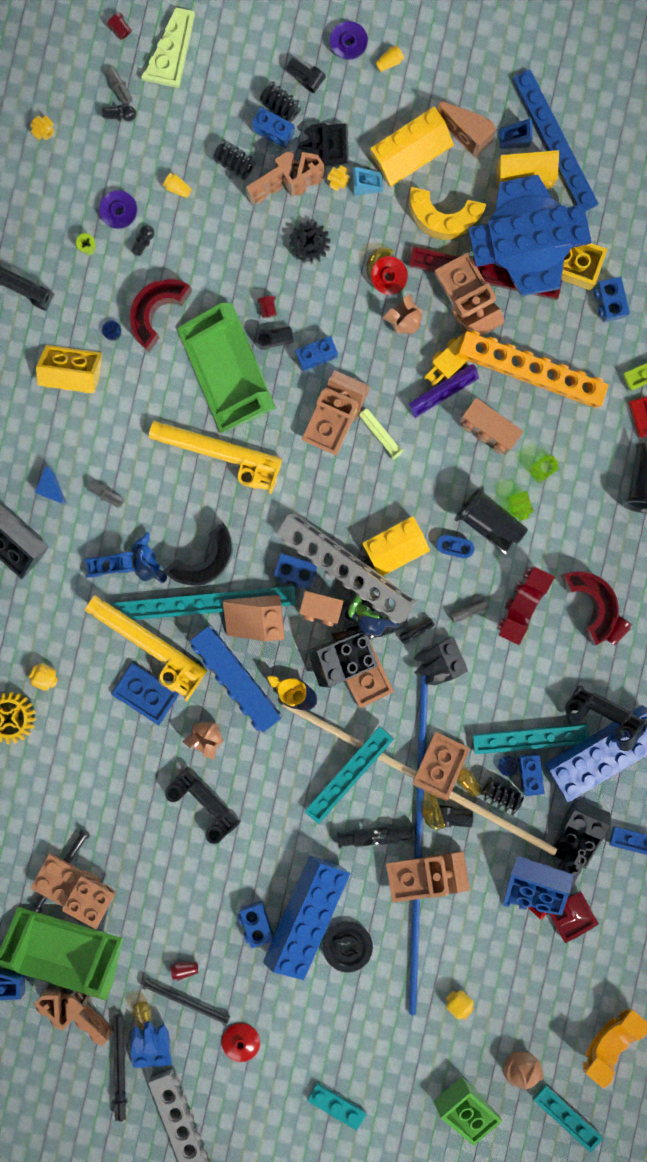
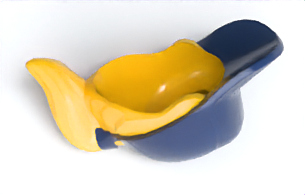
M267 676L270 686L277 689L279 698L284 705L304 711L316 706L317 695L305 682L295 678L280 681L276 676Z

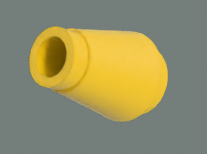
M396 45L394 47L391 46L375 63L380 72L400 64L405 58Z
M170 172L163 183L167 191L186 199L192 191V188L176 173L172 174Z

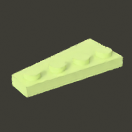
M175 8L165 28V33L162 39H160L157 49L141 77L143 81L176 88L180 87L195 18L194 11Z

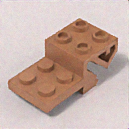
M288 151L275 159V169L246 187L248 199L252 205L255 203L259 204L267 198V195L272 192L273 194L279 192L283 185H285L292 197L295 195L300 196L307 191L306 188L311 185L316 186L322 182L324 178V164L316 154L302 152L301 159L298 161L294 160V154Z
M469 253L434 271L453 305L451 311L464 333L473 330L479 332L480 336H483L504 324L501 309L494 304L496 295L489 283L486 284Z
M334 371L328 380L327 388H323L317 400V406L301 440L337 456L352 422H355L371 387Z
M464 851L386 863L392 903L429 897H442L448 894L470 891Z
M51 853L48 855L30 888L63 906V912L94 929L98 927L116 894V891L108 884L101 883L98 876L87 870L83 871Z
M49 985L34 1003L36 1010L41 1015L47 1016L50 1019V1023L56 1029L63 1031L74 1020L76 1026L82 1031L85 1030L95 1044L99 1043L103 1046L113 1031V1027L87 1004L91 997L89 995L73 990L70 993H66V988Z

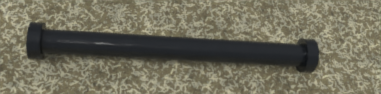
M83 829L79 831L80 835L63 859L64 861L71 863L84 841L89 839L90 834ZM40 895L30 908L34 912L40 913L47 897Z
M146 978L142 989L151 990L217 1020L226 1027L230 1015L227 1014L225 1016L150 982V979Z

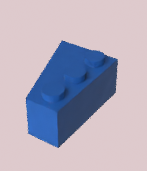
M0 967V1000L21 999L26 993L25 975Z

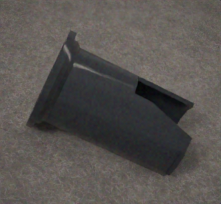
M639 443L636 445L637 450L629 497L623 500L622 506L634 512L647 514V444Z
M483 485L470 496L454 518L455 521L463 520L505 555L513 542L519 544L528 531L525 525L484 493Z

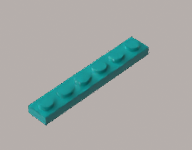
M583 723L473 734L474 754L578 745L589 738V725Z
M379 726L304 812L319 825L392 743L394 737Z

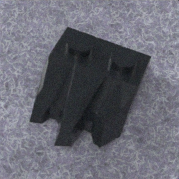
M326 123L312 124L304 130L309 139L301 141L298 146L299 149L318 155L324 165L331 166L349 163L348 125L346 123L327 125Z
M454 636L422 649L413 657L416 661L421 662V666L414 673L418 677L427 675L426 685L435 686L448 682L468 672Z

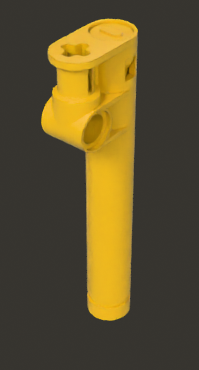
M158 421L152 422L149 439L158 440L161 443L240 465L238 480L241 485L253 489H264L272 495L282 458L168 424H161ZM244 473H250L252 475V479L250 482L246 483L242 481V475Z
M94 595L84 611L92 614L93 617L165 664L158 676L159 683L172 692L176 691L182 695L184 701L187 702L203 679L207 669L104 600L102 601L97 595ZM164 673L172 675L171 683L163 681Z

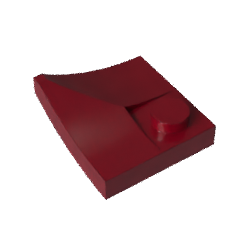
M582 891L568 896L562 915L549 913L564 943L579 937L599 925Z

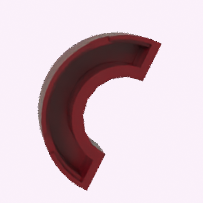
M176 279L154 281L146 285L133 300L130 309L132 332L140 345L148 353H150L160 339L152 326V318L155 311L165 304L182 306L192 292L189 284Z
M535 566L527 567L523 580L521 582L517 581L513 589L515 594L512 599L509 598L504 606L507 609L506 613L496 627L499 630L498 636L517 645H520L538 603L547 594L555 576Z
M577 571L560 575L568 593L583 592L593 601L595 608L594 617L584 629L591 645L597 646L610 636L618 619L619 604L615 592L604 579L589 572Z

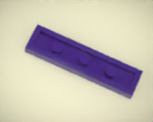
M475 365L468 366L408 403L413 417L417 418L478 380L479 375Z

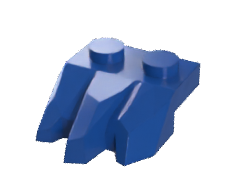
M148 1021L144 1023V1030L138 1027L132 1029L130 1032V1053L133 1068L172 1065L170 1035L165 1024L160 1025L159 1028H154L152 1023Z

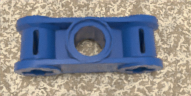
M133 552L83 559L87 570L85 578L135 572L131 557Z

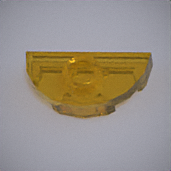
M379 247L371 253L366 266L367 276L370 281L371 270L375 262L382 257L391 256L394 250L387 247Z
M428 793L423 801V818L430 828L435 830L444 829L445 824L435 795Z

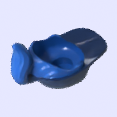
M146 532L131 547V552H133L134 556L132 566L135 568L134 573L142 581H149L155 578L160 583H165L167 575L160 569L161 566L157 563L153 551L147 546L150 534Z

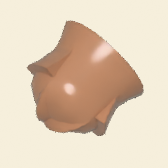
M410 294L404 297L397 307L391 308L382 318L393 326L396 334H414L416 330L420 329L421 313L424 311L414 304Z
M213 721L200 722L197 725L193 724L191 734L182 742L190 749L193 747L202 752L203 756L215 760L217 748L225 740L222 739L219 725L213 723Z
M528 1052L512 1053L504 1062L503 1074L513 1087L517 1086L525 1091L534 1087L538 1081L543 1080V1070L540 1062L534 1055Z

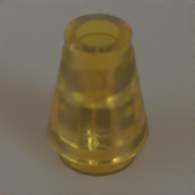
M467 768L461 770L457 778V784L473 797L480 795L482 789L473 772Z
M146 1001L135 1004L132 1014L140 1029L144 1030L145 1022L150 1021L152 1023L151 1006Z

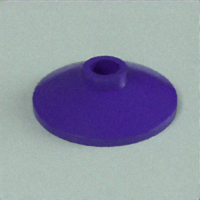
M345 21L333 29L330 36V45L338 57L352 60L360 57L365 52L368 45V36L360 24L353 21ZM351 41L352 45L348 46L345 43Z
M120 190L106 194L99 206L101 219L106 225L114 229H123L131 225L136 219L138 212L134 198L129 193ZM118 209L123 210L122 214L120 215L116 214V211Z

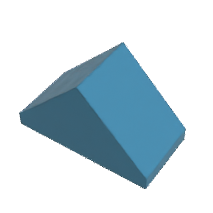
M358 167L352 168L354 195L383 192L381 172Z

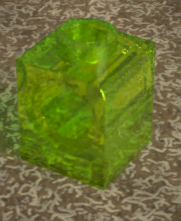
M548 453L527 469L539 484L560 468L555 456H550ZM541 463L549 465V472L545 473L541 470Z
M527 491L506 498L511 515L516 519L518 518L519 521L529 519V514L534 513Z

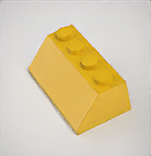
M434 106L371 147L370 157L389 186L392 187L453 147L454 144L445 121Z

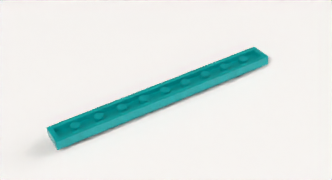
M295 586L108 604L132 620L224 612L223 600L281 595L282 606L296 605Z

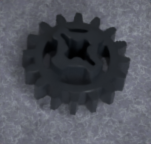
M307 221L306 226L300 223V229L294 228L293 232L295 235H290V239L293 241L289 242V246L294 247L291 253H297V260L303 258L304 264L307 260H310V264H313L314 259L320 262V256L326 257L325 251L330 250V246L326 245L331 241L330 238H326L329 235L328 231L323 232V225L318 228L317 222H314L313 226L310 225L309 221ZM320 237L323 241L322 247L318 243ZM298 239H299L300 242L302 243V245L300 246V249H299L298 246H297V240H298ZM313 240V245H307L306 241L310 242Z

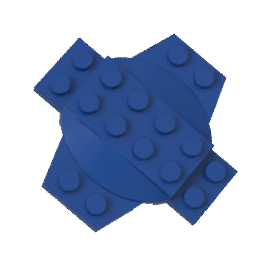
M539 175L500 182L496 212L492 215L488 224L469 227L475 266L495 263L500 268L507 269L521 297L560 289L565 256L570 252L571 248L588 245L592 242L585 205L567 208L566 205L562 206L552 199Z

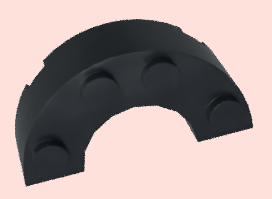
M225 523L220 524L208 534L212 541V551L205 562L200 565L190 566L177 559L164 569L163 572L172 580L191 586L205 585L219 578L228 568L233 555V540Z

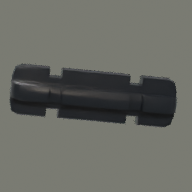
M427 618L423 623L420 622L407 630V633L404 632L399 635V638L403 644L411 641V638L418 637L426 632V629L429 630L434 627L435 624L431 618Z

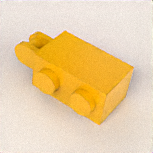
M461 336L457 339L453 337L446 344L447 349L443 352L438 351L432 357L434 360L431 364L433 369L424 377L432 383V387L443 378L445 381L451 378L468 362L455 356ZM435 371L441 375L439 378L433 374Z

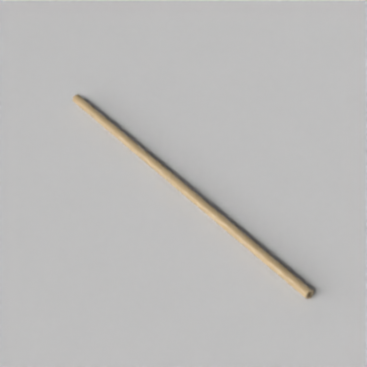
M282 704V707L357 748L364 744V742L307 711L293 709ZM384 753L377 758L413 779L417 771ZM451 792L449 798L546 852L555 855L557 848L459 794Z

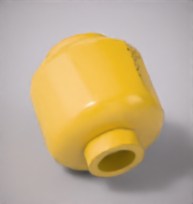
M44 663L34 665L28 676L30 684L43 691H47L50 687L54 688L58 681L56 669Z
M453 990L446 998L448 1001L446 1009L458 1020L461 1018L465 1020L474 1010V1001L463 990H459L457 993Z

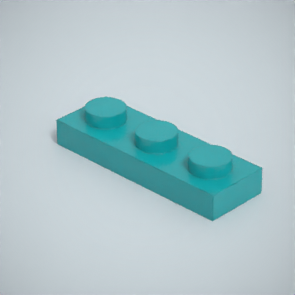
M318 1082L307 1098V1102L356 1131L367 1115L365 1110Z

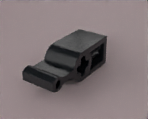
M583 838L578 840L575 851L570 850L565 853L557 867L558 870H564L574 875L571 888L582 870L581 857L586 854V840Z

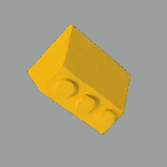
M559 150L501 155L496 166L498 190L500 182L539 175L546 189L552 188L558 180Z
M46 345L36 366L37 385L47 388L52 387L84 393H95L99 382L102 353Z
M414 516L362 543L374 569L381 576L430 551Z

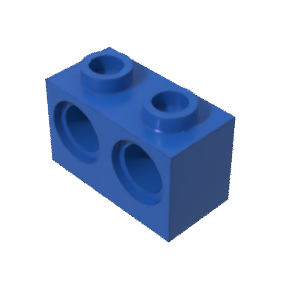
M262 107L259 108L251 123L254 133L285 149L295 133L294 124Z
M622 276L602 280L595 285L594 296L599 301L598 314L603 319V323L623 319L630 314ZM604 288H611L613 292L612 295H608L605 292ZM610 305L614 306L617 313H611L608 307Z
M331 336L295 350L303 372L338 358V352Z
M281 553L274 576L278 577L277 581L288 584V581L296 583V587L306 590L307 586L311 587L318 566ZM284 564H289L292 567V571L288 575H284L281 572V567ZM302 570L310 572V578L306 581H302L299 578V573Z
M537 753L517 755L522 794L525 796L545 794L540 755Z
M263 900L241 907L240 913L237 915L240 925L244 924L246 932H243L246 944L250 943V947L254 948L272 942L274 935ZM251 911L255 912L257 914V918L253 920L249 919L247 917V913ZM255 930H260L263 933V936L260 938H256L253 935V932Z

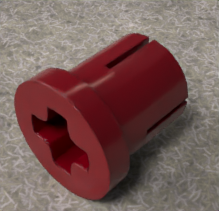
M117 13L109 19L107 27L112 29L120 40H123L130 35L132 29L123 19L122 13Z
M266 296L257 299V303L260 304L262 318L277 316L275 307L276 296Z

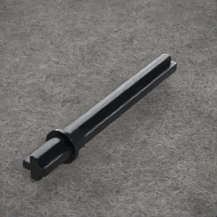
M116 1014L113 1016L114 1099L112 1104H114L115 1121L123 1122V1120H126V1103L128 1102L125 1091L124 1015Z

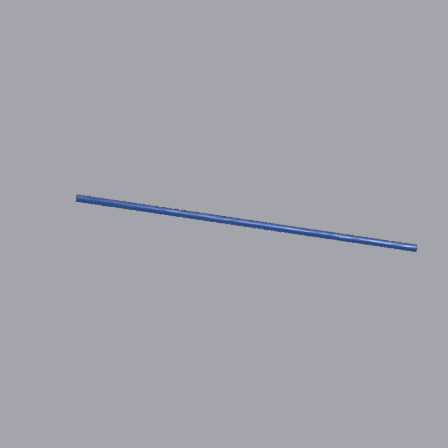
M427 675L420 678L417 770L426 752L428 685H426L425 681ZM418 787L416 790L414 859L422 858L424 790ZM415 899L412 903L409 1015H416L420 899Z

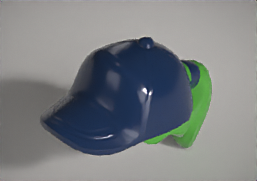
M355 592V598L350 604L348 614L352 619L358 621L361 630L367 636H380L387 627H400L399 623L384 619L381 615H375L369 607L362 604V599Z

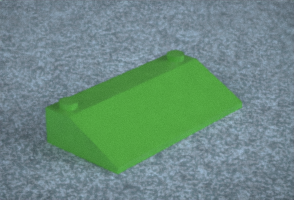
M220 303L177 328L220 433L257 419L276 409L233 303Z
M18 907L0 948V967L106 1001L114 982L123 938Z

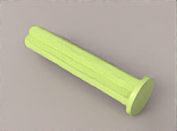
M368 409L363 410L359 414V417L390 453L392 460L404 451V449L401 450Z

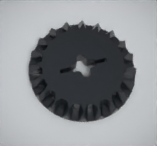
M346 921L340 924L337 923L328 931L324 938L323 953L325 959L330 966L338 971L346 973L358 971L369 962L372 956L373 943L371 936L360 924ZM348 942H351L353 950L348 949L345 951L342 943L348 944Z

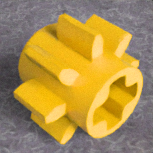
M46 115L43 118L41 116L35 117L30 124L32 135L39 141L41 138L48 140L54 133V128H52L54 124Z
M342 165L339 168L333 167L327 178L330 181L329 187L336 191L339 188L345 189L351 176L347 175L349 169Z

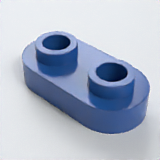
M443 535L436 542L437 550L445 555L466 559L474 553V545L467 539ZM444 541L449 543L448 548L442 547ZM463 545L467 547L466 553L461 551Z

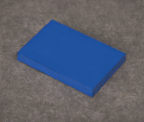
M134 662L130 664L111 695L157 725L161 724L180 695L176 691L172 692L162 686L157 677Z

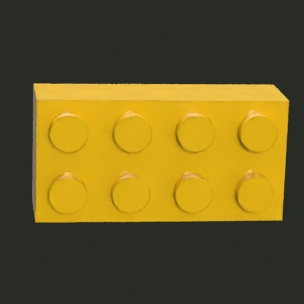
M593 243L571 248L564 258L561 280L591 291L596 284L608 249Z

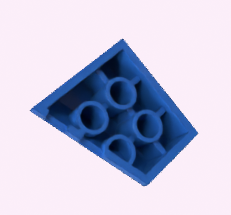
M517 856L503 906L509 907L510 904L519 905V909L524 910L527 907H533L539 912L562 915L574 875L564 870H558L546 864H540L528 858Z

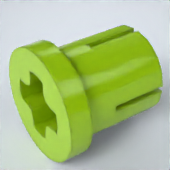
M83 233L77 237L76 246L79 251L86 255L95 253L96 242L92 235Z

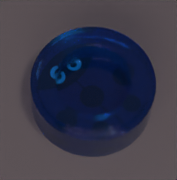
M108 321L103 325L102 333L107 340L115 341L121 337L122 329L117 322Z
M504 756L499 760L498 769L503 775L511 776L517 771L518 764L514 758Z

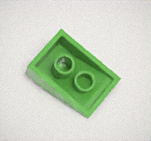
M463 1077L459 1078L433 1101L440 1118L473 1146L502 1122L500 1116Z

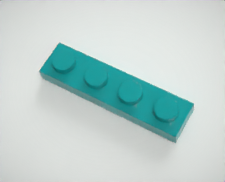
M546 1084L532 1097L536 1104L590 1153L604 1139L598 1131Z

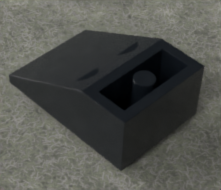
M363 631L307 650L319 687L330 688L378 666L369 638Z
M575 798L565 815L553 844L557 848L553 856L562 859L566 852L570 850L575 851L578 840L583 838L586 840V854L581 858L582 868L586 869L611 826L610 812Z

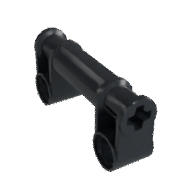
M0 266L1 286L26 297L32 305L47 311L54 296L51 290L38 286L36 283Z
M581 685L575 689L573 695L565 704L566 717L572 724L581 723L589 710L619 724L620 726L615 732V738L618 748L622 751L631 750L647 729V719H640L633 712L597 693L585 690ZM623 737L629 738L628 740H621Z
M187 766L167 787L165 797L170 802H177L189 792L216 819L207 829L205 836L209 843L217 844L228 833H231L240 824L241 820H237L229 812L230 809L200 778H196ZM171 788L179 790L178 797L173 798L170 796L169 791ZM213 829L218 830L220 837L213 839L210 837L209 832Z

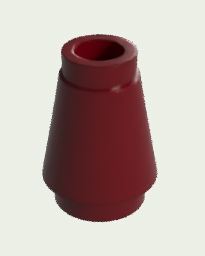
M619 616L613 632L606 640L616 646L631 630L632 624Z
M175 961L174 964H170L172 980L177 979L179 981L199 974L197 962Z

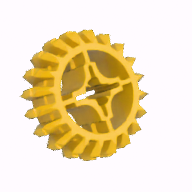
M10 692L8 696L6 693L1 694L0 743L4 740L6 744H10L11 741L14 744L18 743L19 739L23 741L25 740V735L29 736L31 734L29 729L35 728V725L30 722L36 721L35 717H31V714L36 713V711H30L29 708L33 706L32 703L25 704L28 700L27 697L20 700V693L14 696V692ZM10 702L16 704V707L12 708V710H7L6 708L3 709L1 705ZM21 710L24 714L23 724L22 721L19 719V713L21 712ZM12 714L11 719H12L13 721H10V722L7 723L8 718H9L7 715ZM12 726L14 728L17 727L19 731L17 733L4 732V729Z

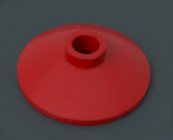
M382 257L372 267V284L378 292L384 295L399 293L407 283V269L404 263L396 257ZM385 273L390 275L389 280L385 279Z
M236 1023L225 1031L222 1038V1048L231 1060L246 1062L258 1053L260 1037L256 1029L251 1025ZM242 1042L244 1047H238L237 1043Z

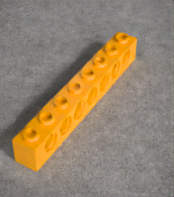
M473 330L462 334L455 354L456 357L593 408L602 406L609 386L601 378H590L583 371L575 370L574 372L569 370L567 365H556L551 363V360L548 358L534 357L530 351H518L511 344H500L497 339L481 337L479 332ZM476 344H480L483 347L482 353L476 351ZM495 350L500 353V360L494 357L493 353ZM512 357L518 360L517 367L512 364ZM530 364H533L536 367L535 373H532L530 371ZM548 370L553 373L552 380L547 377ZM565 377L571 380L570 386L565 384ZM583 383L588 386L587 393L582 389Z

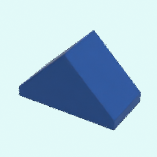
M531 118L499 129L501 149L528 148L533 139Z
M45 467L35 493L63 505L66 504V499L53 468Z

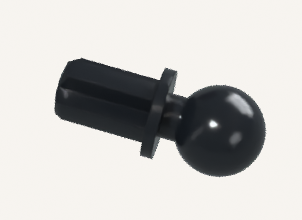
M117 105L116 108L103 107L101 110L103 119H117L119 122L121 118L131 122L137 115L135 108L132 106H125L121 110L120 105Z
M149 225L142 226L139 232L140 235H137L135 238L136 242L131 249L135 256L142 255L145 248L150 245L149 240L153 239L155 235L154 229Z

